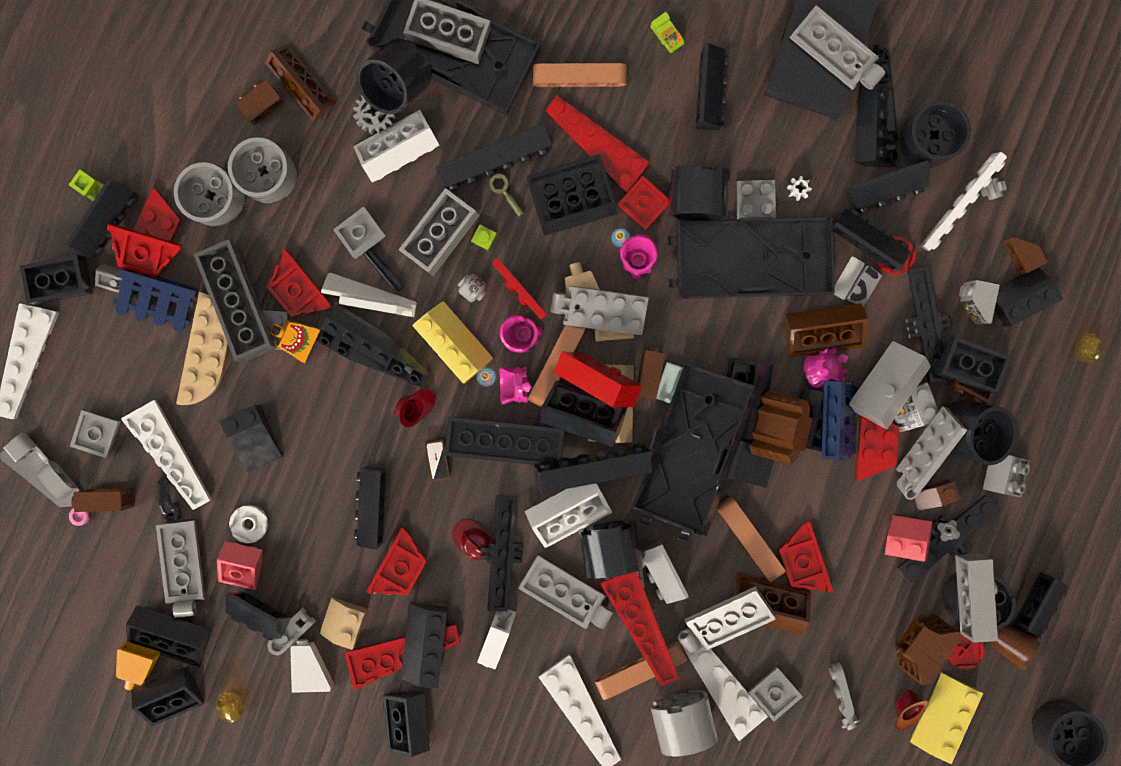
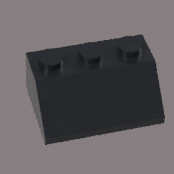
M1038 267L999 286L994 310L1003 327H1009L1063 300V297L1055 282Z
M804 388L800 399L808 401L810 407L809 417L813 418L806 448L822 452L824 392Z
M1040 572L1013 623L1041 637L1047 631L1051 617L1056 614L1060 600L1066 596L1068 586L1058 579Z
M244 591L228 592L226 595L225 613L229 614L233 621L247 624L246 627L255 632L258 630L268 640L273 641V639L282 638L292 617Z
M184 667L131 690L132 709L151 726L204 705V700L194 677Z
M409 691L383 694L388 751L409 757L430 751L424 693Z

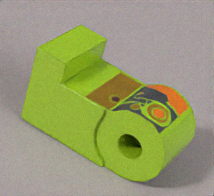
M667 12L652 21L651 29L670 53L684 45L682 36L670 21Z

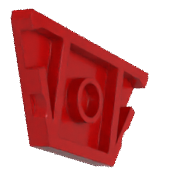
M152 188L133 230L173 242L182 220L162 198L159 191Z
M110 223L107 225V229L111 232L113 239L111 243L116 253L118 266L152 277H157L183 246Z
M286 249L283 250L282 257L274 269V275L267 285L273 296L291 317L331 309L333 307L290 253Z
M496 258L492 264L506 280L504 282L506 287L511 292L516 291L518 294L516 298L524 307L528 305L540 319H543L547 314L503 263Z
M860 415L855 480L860 481L896 466L899 437L898 426L891 423L889 428L885 429Z
M806 521L778 549L791 587L833 592L811 523Z
M404 527L399 531L366 591L368 594L408 595L424 568L427 559Z

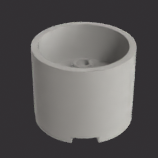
M257 137L244 140L234 148L229 157L228 173L232 183L239 191L262 203L279 201L287 197L295 187L297 171L292 158L278 145L268 139ZM269 171L268 175L262 174V172Z
M201 162L188 166L180 173L175 182L174 198L180 211L188 218L211 227H223L233 223L238 218L245 204V194L234 186L229 173L211 163Z
M689 690V694L681 693L677 695L672 693L653 702L654 706L650 708L660 750L663 755H691L704 751L717 743L718 737L708 695L705 691Z

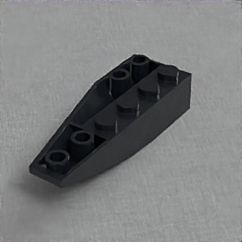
M875 45L872 52L879 59L874 64L882 67L885 75L873 89H868L862 84L856 122L855 163L866 167H896L898 133L889 61L890 56L888 49Z
M337 303L325 316L316 341L351 361L416 386H422L428 375L427 371L386 333Z

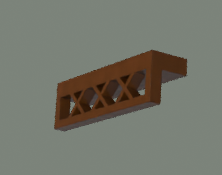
M288 44L270 52L265 64L313 122L318 120L324 111L335 106L336 102ZM286 52L291 60L284 58L281 53ZM294 67L300 69L303 75L296 73ZM306 82L313 84L315 90L309 88ZM318 97L324 98L327 104L323 105L318 100Z

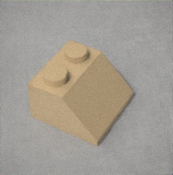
M331 597L320 634L336 645L353 650L357 644L368 609Z

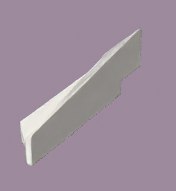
M328 273L321 290L323 294L339 296V304L410 317L415 316L417 304L415 301L333 273Z

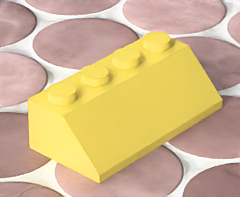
M444 301L428 311L412 325L463 384L494 359Z
M941 672L929 697V704L924 709L910 742L934 757L952 764L983 693L977 688Z

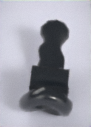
M163 477L158 481L160 485L158 504L161 515L167 521L177 520L181 517V513L178 510L179 505L177 502L172 503L168 486L169 479Z

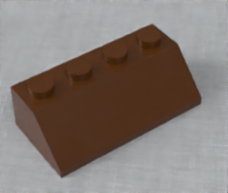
M862 303L785 314V332L789 357L818 354L826 348H829V350L835 348L839 351L865 347L868 317Z
M739 573L736 574L731 597L756 586L775 613L776 620L763 626L800 635L804 634L810 623L811 591L776 582L770 583L768 580Z

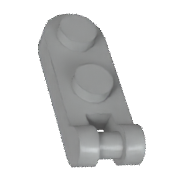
M304 607L291 618L281 639L269 640L267 646L270 653L273 655L284 653L316 622L313 617L311 618L306 613L307 611ZM300 618L305 623L302 627L297 623Z
M840 662L833 663L829 672L832 680H835L837 685L834 687L836 697L841 700L839 710L846 718H851L854 716V708L844 671Z

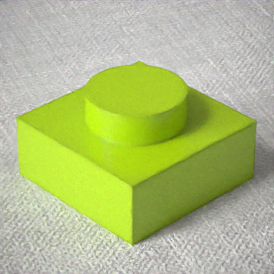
M479 225L471 242L489 250L497 233Z

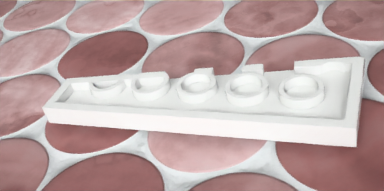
M1002 152L990 155L977 172L979 177L970 181L965 187L966 194H961L954 201V209H949L920 246L930 251L940 244L941 236L951 231L954 227L952 223L956 218L960 219L967 211L965 207L969 202L973 203L980 195L978 193L982 187L988 186L992 181L991 176L995 171L999 172L1005 165L1004 160L1007 156Z
M19 303L0 388V417L17 419L26 397V392L32 382V375L38 367V360L41 353L44 352L46 340L52 332L59 312Z
M153 400L121 418L132 434L143 444L144 449L155 459L156 464L167 474V478L176 486L179 493L193 510L212 500L157 400Z
M682 645L735 736L740 741L768 717L767 714L712 649L705 650L701 645L697 652L689 654Z
M569 654L540 674L539 679L602 766H613L621 760V757Z

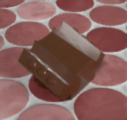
M768 391L761 397L763 406L758 409L759 414L756 428L752 432L754 441L749 447L753 455L792 465L798 459L800 451H805L813 421V418L809 417V403L807 400Z
M936 615L925 616L922 621L918 618L913 619L895 645V649L899 652L896 656L898 667L919 684H932L931 674L940 673L942 664L950 654L954 653L953 644L961 643L960 631Z

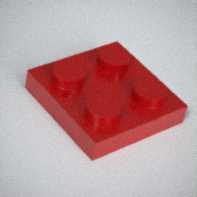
M642 176L617 206L646 231L670 204V199Z

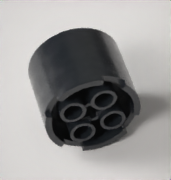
M404 39L391 40L365 60L357 70L356 79L360 93L369 105L382 113H399L431 83L432 70L430 63L415 48L416 45Z
M935 101L927 104L907 119L900 131L901 151L906 159L914 165L927 160L930 167L942 165L959 155L970 141L971 123L967 114L961 107L949 101ZM931 134L934 135V137L932 138L933 140L929 138Z
M682 165L671 169L669 216L676 219L695 221L727 219L730 170L718 166L714 167L713 170L712 167H702V165Z
M968 399L957 403L953 402L947 407L967 429L966 433L950 452L951 455L985 465H996L1005 460L1012 452L1017 438V425L1013 415L1007 409Z
M623 520L595 524L590 530H587V528L578 530L587 578L596 579L621 576L644 568L636 520H629V524H625Z
M955 572L944 585L942 599L948 614L960 623L957 573ZM994 575V582L997 585L995 604L997 630L1005 625L1007 626L1012 620L1016 610V599L1008 584L1003 579Z
M1065 699L1048 701L1035 712L1031 722L1033 724V739L1041 750L1062 766H1095L1105 755L1108 746V736L1104 725L1097 717L1077 704Z

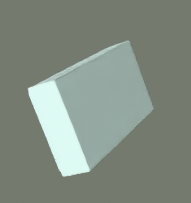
M666 362L656 399L671 403L683 367Z

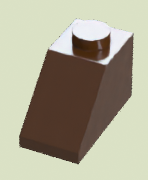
M1015 237L1003 240L1020 275L1048 263L1046 260L1047 255L1039 245Z
M945 480L924 487L918 496L914 498L917 510L940 507L961 500L955 481Z

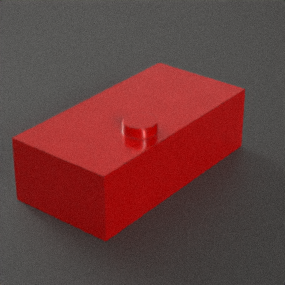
M562 351L553 372L611 407H634L642 389V385L622 375L621 370L615 367L610 368L582 352Z

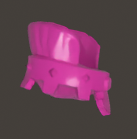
M636 234L629 237V239L627 238L620 248V259H622L624 265L623 269L625 272L629 271L632 273L631 277L635 280L640 279L641 274L651 273L652 267L657 262L659 251L654 240L647 235Z
M512 315L502 323L500 339L510 351L519 353L529 352V349L539 344L538 338L543 335L544 330L541 326H537L532 318Z
M826 348L823 352L820 351L818 355L807 356L804 361V372L811 386L817 390H824V381L840 382L846 380L843 375L848 372L847 369H843L842 363L847 362L848 355L842 353L838 357L835 354L837 352L835 348L831 350Z
M526 366L513 369L500 367V401L503 405L512 401L518 403L528 402L527 392L531 390L532 386L528 382Z

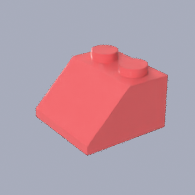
M893 515L887 536L885 555L925 562L928 558L933 522Z
M225 541L217 558L218 582L256 590L263 562L262 550Z

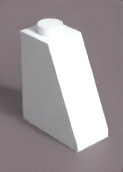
M510 609L508 611H496L477 663L496 669L516 615L515 611Z
M308 639L296 640L291 645L292 693L331 691L334 687V682L315 643L308 642Z

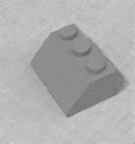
M657 540L642 548L643 565H647L650 571L647 575L651 583L656 582L659 588L655 590L659 599H664L666 604L688 598L689 596L661 541Z

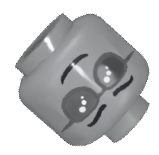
M467 274L458 284L460 287L459 293L469 302H474L476 299L480 301L487 293L484 291L486 283L476 274Z

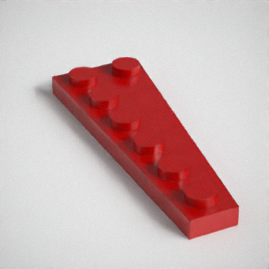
M556 95L545 110L588 156L592 157L600 154L606 173L626 194L650 163Z
M637 571L601 582L602 588L659 684L663 686L678 680V674Z
M456 623L446 626L443 651L461 643ZM405 637L344 653L354 690L402 669Z

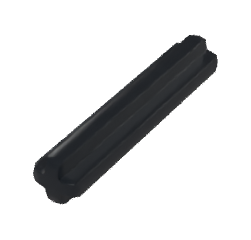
M372 248L363 253L365 258L394 292H398L403 288V285Z

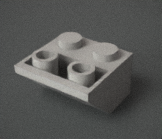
M1009 455L1005 460L996 465H988L983 489L1021 498L1026 488L1025 479L1030 471V460Z

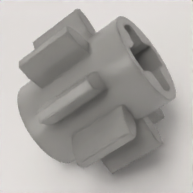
M997 177L992 179L988 186L980 190L982 196H988L990 201L1004 196L1002 191L1007 190L1005 181L999 182Z

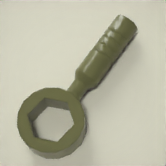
M501 174L494 175L489 182L491 190L496 194L503 193L506 201L518 217H520L525 212L514 197L507 192L509 186L507 178ZM496 179H503L505 182L503 189L494 188L493 183Z

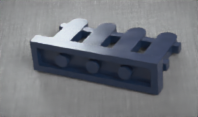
M125 268L118 269L117 277L122 278V281L118 280L117 285L120 286L118 299L113 300V304L116 305L115 310L117 314L124 315L129 309L135 310L134 316L139 321L146 319L148 314L153 315L155 325L162 326L166 323V320L173 321L172 327L175 331H181L185 328V325L190 324L187 316L190 306L194 307L195 304L191 300L198 296L200 288L158 276L152 277ZM135 282L141 283V286L135 285ZM133 290L139 292L137 305L130 303ZM173 293L179 294V297L173 296ZM152 296L158 297L156 310L149 309ZM171 301L177 302L175 315L168 314Z
M824 381L822 459L843 460V455H845L844 459H851V455H854L856 452V445L852 443V436L856 434L857 428L855 424H852V417H855L857 413L849 404L858 391L857 387L853 386L854 382H847V386H845V382Z

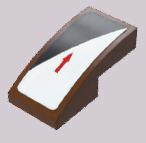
M444 438L425 441L431 482L450 479L447 456H445Z

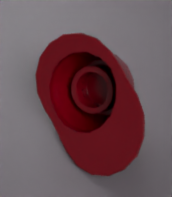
M421 389L411 396H403L399 399L393 413L399 418L402 426L407 428L413 427L432 411L435 405L434 393L429 389Z
M462 520L453 528L452 537L456 546L469 558L478 561L483 560L480 559V556L488 554V552H482L481 547H488V543H492L490 535L472 520Z
M906 690L896 702L899 717L896 720L895 728L897 730H905L915 724L929 702L922 700L911 690Z

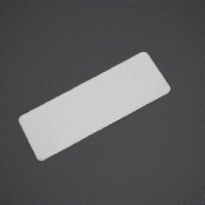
M853 256L851 257L834 286V295L843 300L846 298L865 263Z

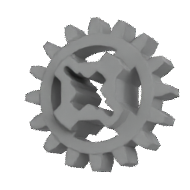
M361 95L363 100H356L359 106L353 107V110L357 112V114L353 115L358 120L356 124L362 126L364 132L369 129L370 134H373L374 130L381 134L380 129L382 128L387 131L386 125L392 126L393 123L390 119H395L396 116L394 114H385L378 110L375 113L376 115L372 116L373 110L376 109L369 105ZM364 120L372 121L373 125L366 123Z

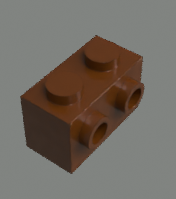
M266 79L256 83L252 91L241 95L238 99L239 101L235 103L253 125L259 123L284 103L283 99Z

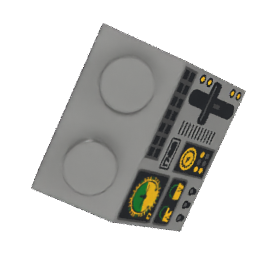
M974 280L966 282L961 286L959 291L960 302L974 324L992 323L1000 285Z
M928 383L918 384L894 420L899 427V432L930 424L939 412Z

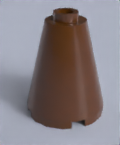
M1005 625L997 630L998 641H989V643L1018 669L1023 671L1027 668L1024 665L1025 662H1031L1040 646L1038 640H1041V637Z

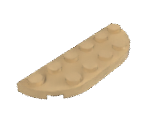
M199 292L176 402L178 405L196 404L212 395L221 383L229 345L210 296Z

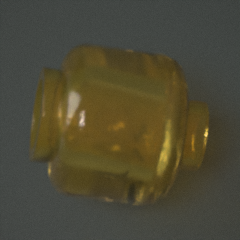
M1085 333L1084 336L1076 339L1074 354L1081 362L1093 363L1101 357L1103 342L1096 334Z
M222 693L215 703V709L223 721H236L241 717L244 710L243 704L236 693Z

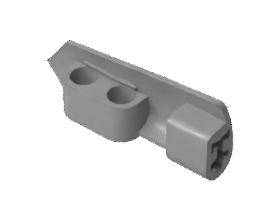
M26 432L20 433L3 447L4 451L0 453V459L59 507L72 506L73 493L81 490L56 462L48 459Z

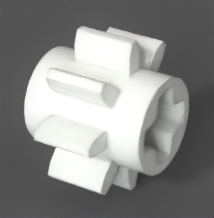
M802 176L798 178V181L794 178L791 179L793 185L787 186V189L791 191L789 197L795 196L796 201L800 200L801 196L806 199L808 197L806 192L812 190V188L808 187L810 180L804 181ZM800 185V188H802L803 190L799 192V190L795 187Z

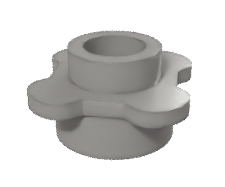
M951 520L949 523L938 524L937 528L941 532L940 538L942 541L958 539L960 537V533L956 528L957 523L954 520Z
M854 714L851 718L841 720L843 723L842 728L854 729L859 726L858 722L861 720L857 719L856 714Z

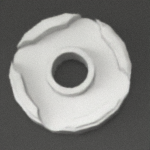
M246 505L234 511L230 518L229 526L232 535L238 541L253 543L264 537L268 530L269 522L267 515L261 508L254 505ZM246 519L253 521L254 526L252 529L245 527L244 522Z

